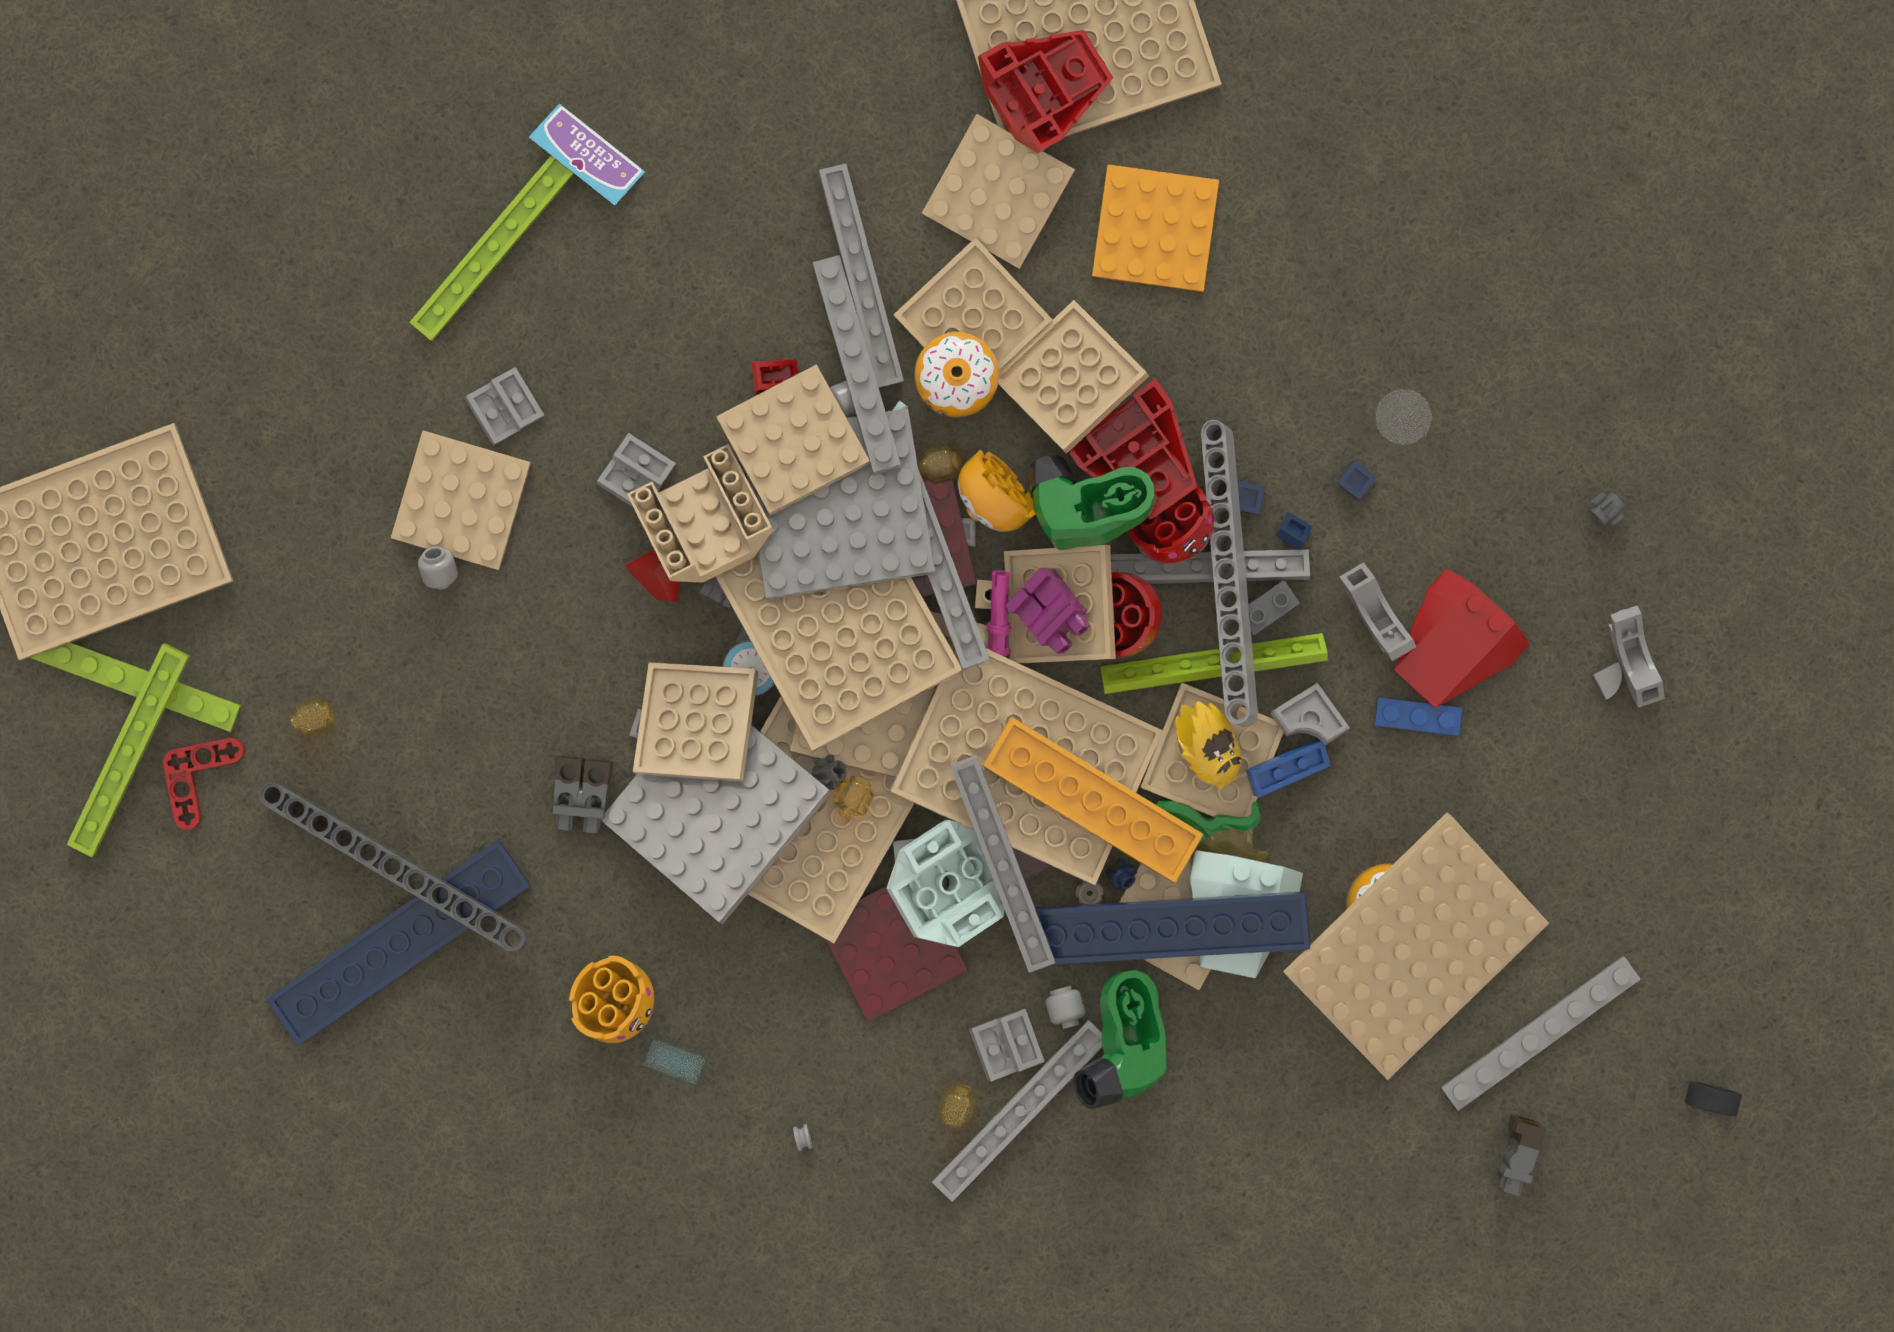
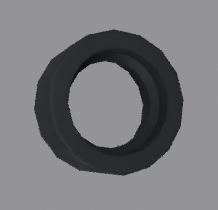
M1690 1081L1685 1103L1706 1111L1737 1116L1742 1094L1726 1088Z

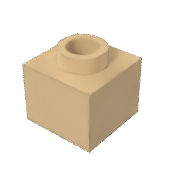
M977 580L975 608L991 609V600L985 598V592L989 589L992 590V581Z

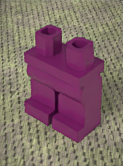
M1039 568L1025 583V588H1021L1005 606L1011 613L1018 615L1031 634L1037 638L1036 640L1041 646H1050L1057 654H1064L1072 646V642L1065 634L1071 630L1075 636H1080L1090 627L1084 616L1087 609L1080 605L1076 596L1054 568Z

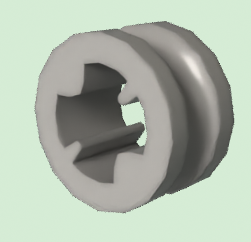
M804 1124L802 1128L793 1127L798 1151H802L804 1147L812 1149L808 1125Z

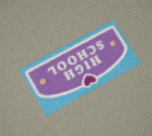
M561 104L529 136L530 139L614 205L617 204L645 172Z

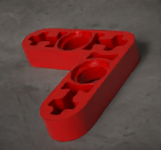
M227 738L173 749L165 754L163 767L173 816L178 827L184 830L193 829L201 821V810L193 771L240 761L244 757L245 746L239 739ZM232 742L233 747L239 748V752H236L234 755L235 758L232 759L230 754L221 755L222 761L217 762L218 753L214 745L218 744V750L229 748V743ZM202 748L211 751L212 759L208 764H202L197 759V753ZM191 750L193 768H190V762L180 764L179 770L175 766H170V760L174 759V754H177L178 758L189 757L187 751ZM180 781L186 782L190 787V792L186 797H179L175 792L176 784ZM192 799L193 804H188L187 807L189 813L195 814V818L191 820V825H188L187 821L181 820V815L185 814L184 805L178 807L177 802H186Z

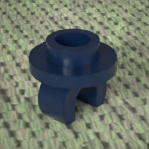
M1119 858L1117 862L1121 865V869L1113 873L1107 868L1106 873L1112 879L1111 884L1115 889H1128L1134 884V876L1137 874V871L1133 866H1128Z

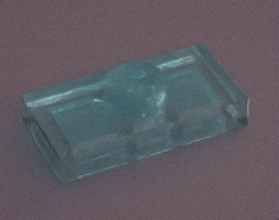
M653 1038L643 1066L697 1084L706 1057Z

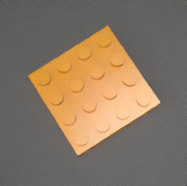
M1107 165L1092 277L1204 292L1219 180Z

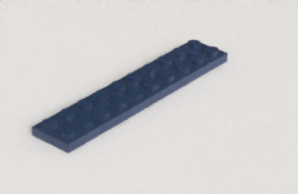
M500 839L442 878V880L494 911L531 886ZM445 888L437 891L436 898L439 903L443 904L448 899V891ZM414 897L266 1000L298 1046L469 928L422 899ZM469 902L463 903L460 908L461 915L467 918L472 914L471 904Z
M1306 891L1035 908L1053 953L1055 964L1309 950L1311 945Z

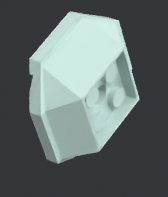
M944 820L899 850L886 889L914 937L959 947L1004 917V906L974 830L958 822ZM945 876H947L949 879V886L947 889L944 890V888L942 887V880Z

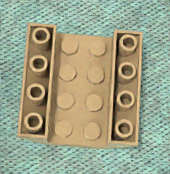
M729 444L703 456L708 469L659 493L653 482L627 493L670 581L703 583L754 558L773 531Z

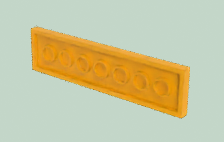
M1013 717L1009 718L982 764V767L1172 883H1176L1203 836L1198 830Z

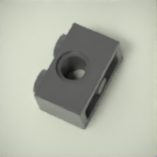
M1284 580L1248 604L1251 636L1256 635L1300 604Z

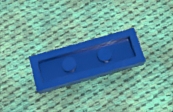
M1377 698L1374 725L1459 736L1462 708L1443 705L1434 708L1427 703Z
M1316 739L1247 769L1246 772L1253 796L1259 798L1331 765L1325 744Z

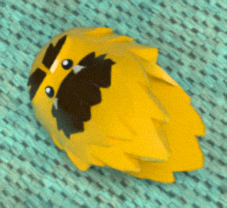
M1197 701L1194 704V708L1182 704L1180 707V717L1176 716L1174 722L1177 739L1183 751L1182 757L1191 764L1189 768L1197 773L1196 777L1222 790L1230 782L1238 779L1237 774L1242 764L1239 742L1235 737V731L1226 715L1222 714L1213 704L1209 703L1207 707Z

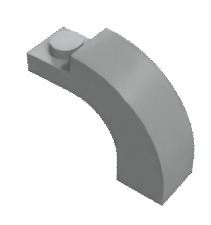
M1364 562L1339 576L1349 598L1370 634L1391 661L1416 648L1414 640L1395 616L1376 578Z
M1638 606L1611 614L1612 624H1609L1613 647L1626 684L1637 707L1639 708L1665 699L1663 681L1648 651L1643 630L1642 614Z

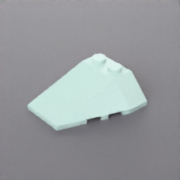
M1194 850L1189 882L1190 887H1192L1193 898L1299 892L1303 873L1286 867L1245 858ZM1270 952L1199 956L1200 967L1256 978Z

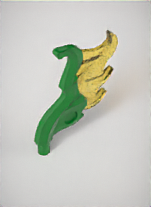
M1158 801L1156 804L1203 834L1195 848L1197 851L1234 855L1259 862L1263 861L1269 853L1268 850L1260 852L1253 844V831L1261 818L1258 802L1252 803V813L1247 817L1216 814L1212 819L1205 818L1195 809L1181 802Z

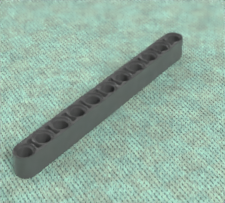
M267 783L261 788L259 798L263 805L508 951H521L528 946L529 934L523 927L297 792L278 783ZM277 788L281 793V797L278 802L272 803L270 793L273 789ZM301 802L304 805L305 811L301 817L297 818L293 813V809L297 803ZM325 816L328 820V828L320 832L317 828V822L321 817ZM345 831H349L352 834V842L348 846H344L341 842V836ZM373 845L376 849V856L369 861L365 857V849ZM397 859L400 863V870L397 874L392 875L388 866L392 860ZM418 873L424 877V885L420 889H416L412 884L413 877ZM441 888H445L448 891V899L443 904L439 903L436 898L437 891ZM465 902H469L473 909L472 914L467 918H464L460 913V908ZM490 916L495 918L497 922L496 929L492 932H488L484 927L485 920ZM513 931H517L521 936L520 943L515 947L511 946L508 941L509 934Z

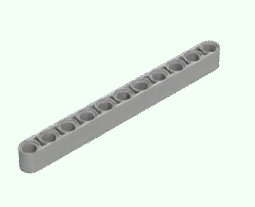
M1210 420L1201 429L1206 498L1214 514V528L1210 537L1225 714L1230 722L1242 727H1248L1256 722L1258 708L1234 436L1228 426L1218 420ZM1217 429H1221V437L1213 441V433ZM1224 456V464L1216 469V460ZM1226 483V492L1218 496L1219 486ZM1228 511V521L1221 524V514ZM1231 539L1232 545L1230 549L1223 552L1222 545L1224 541ZM1233 566L1234 574L1230 579L1226 580L1225 571ZM1235 594L1237 597L1235 605L1228 607V598ZM1238 622L1239 630L1235 635L1231 636L1229 632L1230 626ZM1240 650L1242 654L1241 659L1234 664L1232 662V655L1235 651ZM1239 678H1243L1244 686L1240 691L1236 692L1234 688L1235 682ZM1245 706L1247 710L1246 715L1243 719L1239 720L1237 718V711L1240 707Z

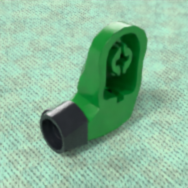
M1048 455L1036 459L1028 468L1030 495L1033 499L1034 511L1041 528L1058 550L1108 543L1149 517L1156 504V491L1152 480L1148 474L1136 467H1121L1100 477L1086 479L1076 483L1067 461L1058 455Z
M1137 970L1117 973L1108 979L1102 989L1100 1008L1103 1021L1101 1039L1104 1055L1102 1058L1078 1070L1073 1079L1076 1096L1082 1105L1088 1109L1112 1105L1120 1102L1121 1099L1137 1096L1151 1088L1166 1072V1036L1158 1007V992L1155 983L1147 974Z

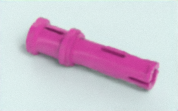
M995 570L992 572L991 621L986 625V631L989 633V643L986 649L1005 657L1010 655L1011 650L1008 647V633L1011 632V625L1007 622L1008 608L1005 606L1009 602L1010 573L1003 570Z

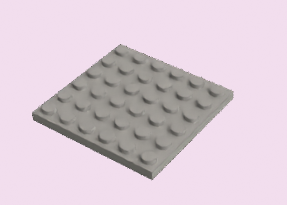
M908 408L886 412L901 463L900 468L874 475L871 464L771 516H769L747 475V480L773 529L759 550L766 600L935 574ZM857 416L847 418L868 456Z
M751 725L743 782L637 774L605 812L604 819H601V821L712 917L723 924L832 792Z

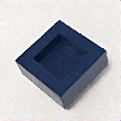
M1354 460L1337 481V484L1357 500H1360L1377 477Z
M1238 481L1240 511L1259 515L1265 487Z
M1288 512L1275 536L1300 550L1312 526Z

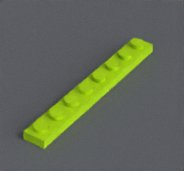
M551 155L413 317L410 323L428 339L433 341L575 173Z
M1323 633L1252 644L1254 672L1328 661V652ZM1220 648L1100 666L1105 694L1222 676ZM1240 650L1235 651L1232 655V662L1234 664L1241 659L1242 654Z
M72 642L30 657L135 697L138 696L149 673L145 669ZM178 682L166 708L232 732L241 705Z
M166 643L162 644L67 843L68 846L90 857L95 856L190 655Z

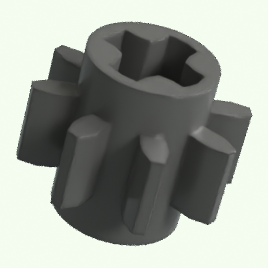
M1602 492L1591 501L1594 507L1590 512L1602 526H1605L1608 522L1611 526H1615L1624 518L1621 511L1625 509V505L1613 492L1607 496Z
M828 755L826 758L814 761L816 766L812 769V776L831 791L835 790L836 787L844 785L843 780L846 778L847 770L842 761H834L833 755Z

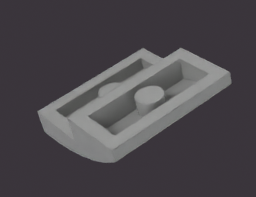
M516 367L492 379L490 383L464 398L493 446L544 416Z
M628 433L614 453L612 460L597 480V484L633 507L627 493L650 482H653L658 492L676 463Z
M1021 1009L969 1028L988 1082L1045 1062L1026 1009Z

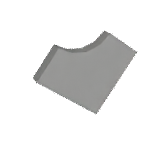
M1318 683L1271 712L1272 717L1286 736L1295 733H1308L1317 737L1325 745L1350 729Z

